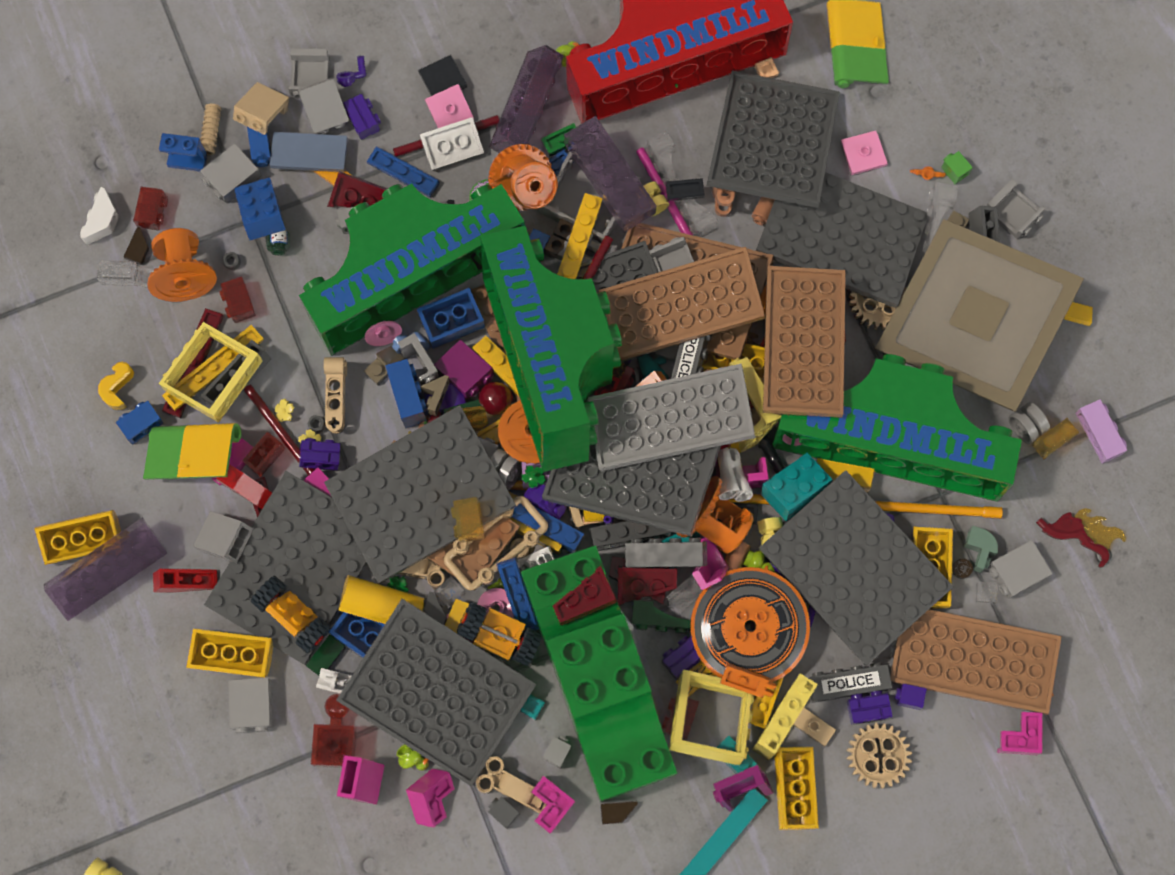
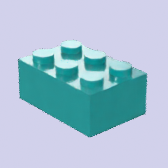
M806 453L763 483L761 495L787 522L829 486L833 479Z

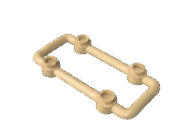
M517 496L513 501L516 506L521 503L539 523L540 527L536 531L526 532L524 540L497 563L515 558L527 547L537 546L539 537L548 530L547 521L524 496ZM514 508L479 527L465 539H456L453 543V548L444 556V563L467 590L472 591L482 584L488 585L492 583L494 574L498 572L497 563L491 568L481 569L478 573V578L471 583L451 559L456 555L466 554L469 545L500 519L510 518L514 513Z

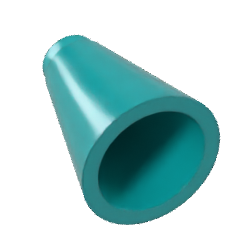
M649 354L637 357L643 380L653 371H661L668 380L669 376L659 366L665 364L666 359L661 357L653 359Z

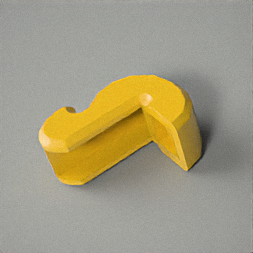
M118 362L112 367L115 374L107 375L101 379L98 385V394L110 408L123 410L127 406L115 394L134 377V371L128 363Z

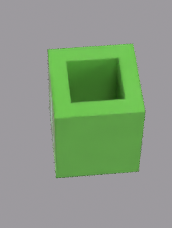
M959 151L954 155L952 153L947 155L943 159L944 163L941 167L955 185L967 177L973 168Z

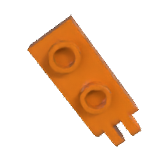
M729 663L726 664L720 680V684L761 698L764 695L772 697L774 692L770 689L775 690L777 686L775 683L770 682L771 679L767 676Z

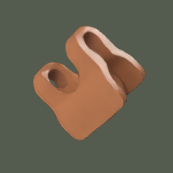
M712 187L716 214L722 217L730 215L736 192ZM719 205L728 206V209L722 211L719 209Z

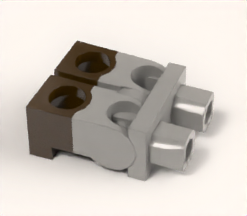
M560 218L553 235H551L544 249V255L562 261L574 226L573 224ZM591 234L582 263L592 260L593 258L586 255L587 252L590 251L596 254L601 244L593 239V234Z

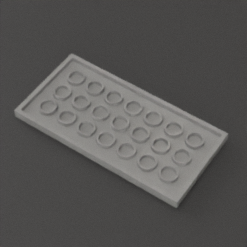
M742 364L588 397L589 402L593 401L598 416V425H594L597 435L595 447L600 471L756 438Z

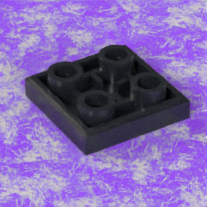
M451 55L418 70L431 96L457 84L461 90L467 88V84Z

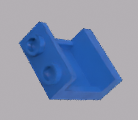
M162 133L159 150L169 154L167 160L168 168L200 172L206 166L208 155L199 138Z

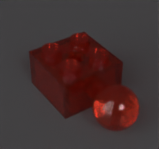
M333 694L325 701L324 709L330 717V725L314 724L311 765L314 767L342 768L344 756L355 757L357 728L355 726L342 725V718L348 714L350 709L336 701L340 694ZM334 742L338 745L335 751L329 748Z

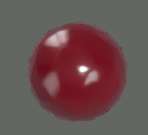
M490 382L480 391L479 402L481 408L487 414L493 416L502 415L512 405V392L504 383Z

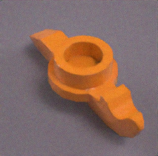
M926 166L923 169L910 170L911 173L922 175L926 180H930L933 177H945L946 174L934 171L930 166Z

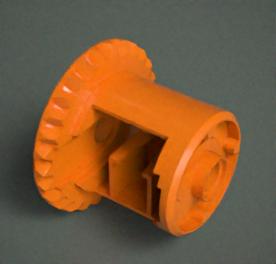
M516 144L507 147L496 156L489 170V185L493 189L502 184L518 211L542 208L548 205L556 195L558 187L556 174L552 170L548 157L534 146Z
M171 228L160 232L154 237L151 243L153 255L157 259L165 261V265L155 268L154 272H151L148 277V290L154 297L164 301L182 302L199 298L215 286L217 276L213 267L202 260H192L199 246V238L195 232L185 228Z
M521 400L517 401L507 408L499 421V441L502 448L513 459L525 462L526 464L540 463Z
M713 476L710 478L693 533L695 531L716 544L720 551L727 554L734 551L748 534L753 523V513L745 508H739L729 500H720L717 495L722 487V479L718 476ZM677 533V535H679L680 537H687V536H688V535H684V534Z

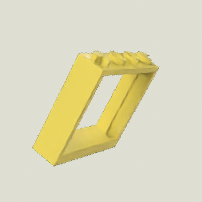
M203 322L199 329L195 330L191 340L184 345L180 355L173 360L172 366L167 373L162 375L163 378L159 385L167 393L219 423L263 360L257 352ZM211 337L243 355L246 359L209 409L173 387Z
M748 357L741 360L736 358L733 362L729 363L730 366L742 364L748 397L761 418L754 426L756 438L738 442L740 453L755 447L781 419V414L763 413L764 385Z
M683 670L678 680L669 750L740 765L743 759H746L749 750L746 747V741L750 738L751 729H748V723L751 722L753 711H750V705L753 704L755 696L720 684L721 678ZM689 686L741 697L735 752L682 740Z
M799 674L754 745L753 751L767 760H770L775 755L818 684Z

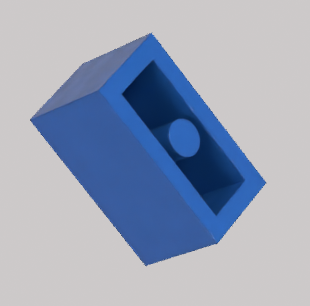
M147 400L137 404L130 413L122 414L119 420L116 421V424L127 440L133 445L149 434L153 427L161 426L164 422Z

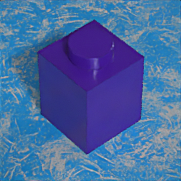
M903 683L895 692L897 705L916 710L923 709L927 689Z

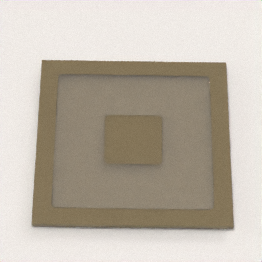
M943 219L875 349L885 354L901 356L906 359L907 364L921 369V365L924 363L939 365L944 368L945 375L953 376L954 385L1016 412L1084 278Z

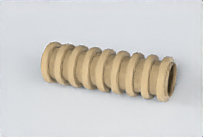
M210 103L205 105L206 110L204 111L205 115L202 123L204 126H202L200 141L207 155H214L216 152V138L218 137V122H220L219 117L221 116L222 108L217 104Z

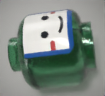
M284 230L267 235V250L273 255H284L290 249V233Z

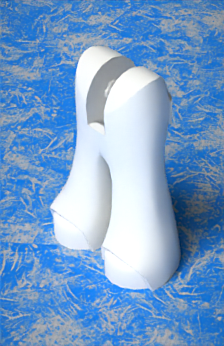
M736 448L720 450L717 459L722 487L717 496L720 500H729L733 497L737 502L750 500L753 492L743 473L740 453Z

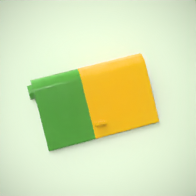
M829 0L827 2L834 84L839 88H847L854 81L888 84L881 3L860 0Z
M238 423L153 427L149 432V444L143 479L227 477L232 443H237L241 439L240 425Z

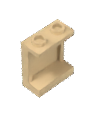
M256 82L235 104L233 120L265 135L268 124L279 113L284 115L288 111L289 97Z

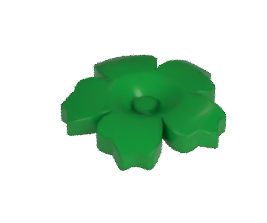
M532 465L527 466L526 474H522V480L526 484L529 483L528 487L530 488L538 487V484L543 485L545 482L544 472L541 467H536L534 471Z
M399 576L390 578L387 587L409 593V588L405 587L407 579L404 576L401 578Z

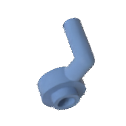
M414 332L424 350L428 351L431 345L419 332ZM398 335L393 340L392 348L398 354L401 353L398 342L408 337L407 335Z

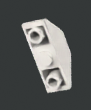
M100 187L99 192L95 194L94 205L88 211V220L80 232L81 239L88 245L112 234L119 218L108 193L103 187Z

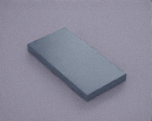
M273 132L270 168L345 172L348 137L343 135Z

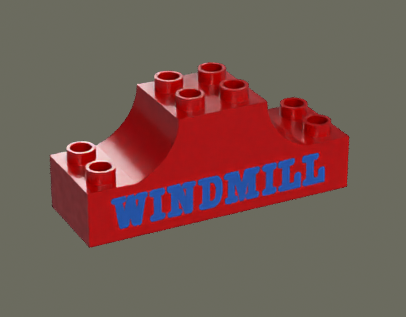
M620 0V24L613 35L603 44L591 47L588 43L580 44L570 51V55L566 56L567 89L580 122L584 126L731 74V71L739 72L769 58L774 60L787 54L793 20L784 0Z

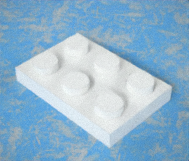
M473 117L420 134L431 170L484 153Z

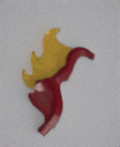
M1087 508L1079 510L1074 517L1071 516V512L1066 513L1053 524H1048L1042 518L1036 522L1046 535L1058 540L1078 539L1083 547L1098 553L1101 557V561L1098 564L1099 568H1102L1109 560L1108 550L1112 541L1118 538L1123 542L1126 541L1125 533L1121 529L1102 525L1101 521H1106L1105 517H1087L1086 513L1091 512V509Z

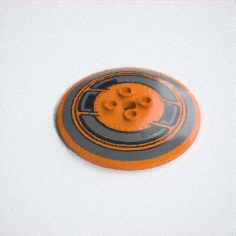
M744 567L726 572L720 582L703 589L696 600L691 616V636L694 648L703 664L719 678L722 677L726 664L729 663L767 676L771 679L770 682L773 683L792 671L805 653L809 641V614L800 593L782 576L762 568ZM749 620L756 623V629L753 632H748L745 629V623Z

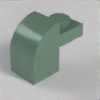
M972 526L969 529L964 548L978 552L973 571L981 573L984 568L987 569L991 558L988 556L994 557L997 554L998 544L995 537L989 531L976 526Z

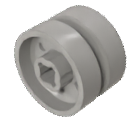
M1032 402L1026 403L1020 410H1017L1008 417L1011 428L1026 444H1031L1039 436L1044 435L1050 430V424L1046 416Z
M498 449L490 459L509 491L521 474L522 462L513 459L506 451Z

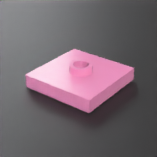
M458 84L425 99L437 128L473 117Z
M877 131L842 139L840 142L851 175L881 168L888 164Z

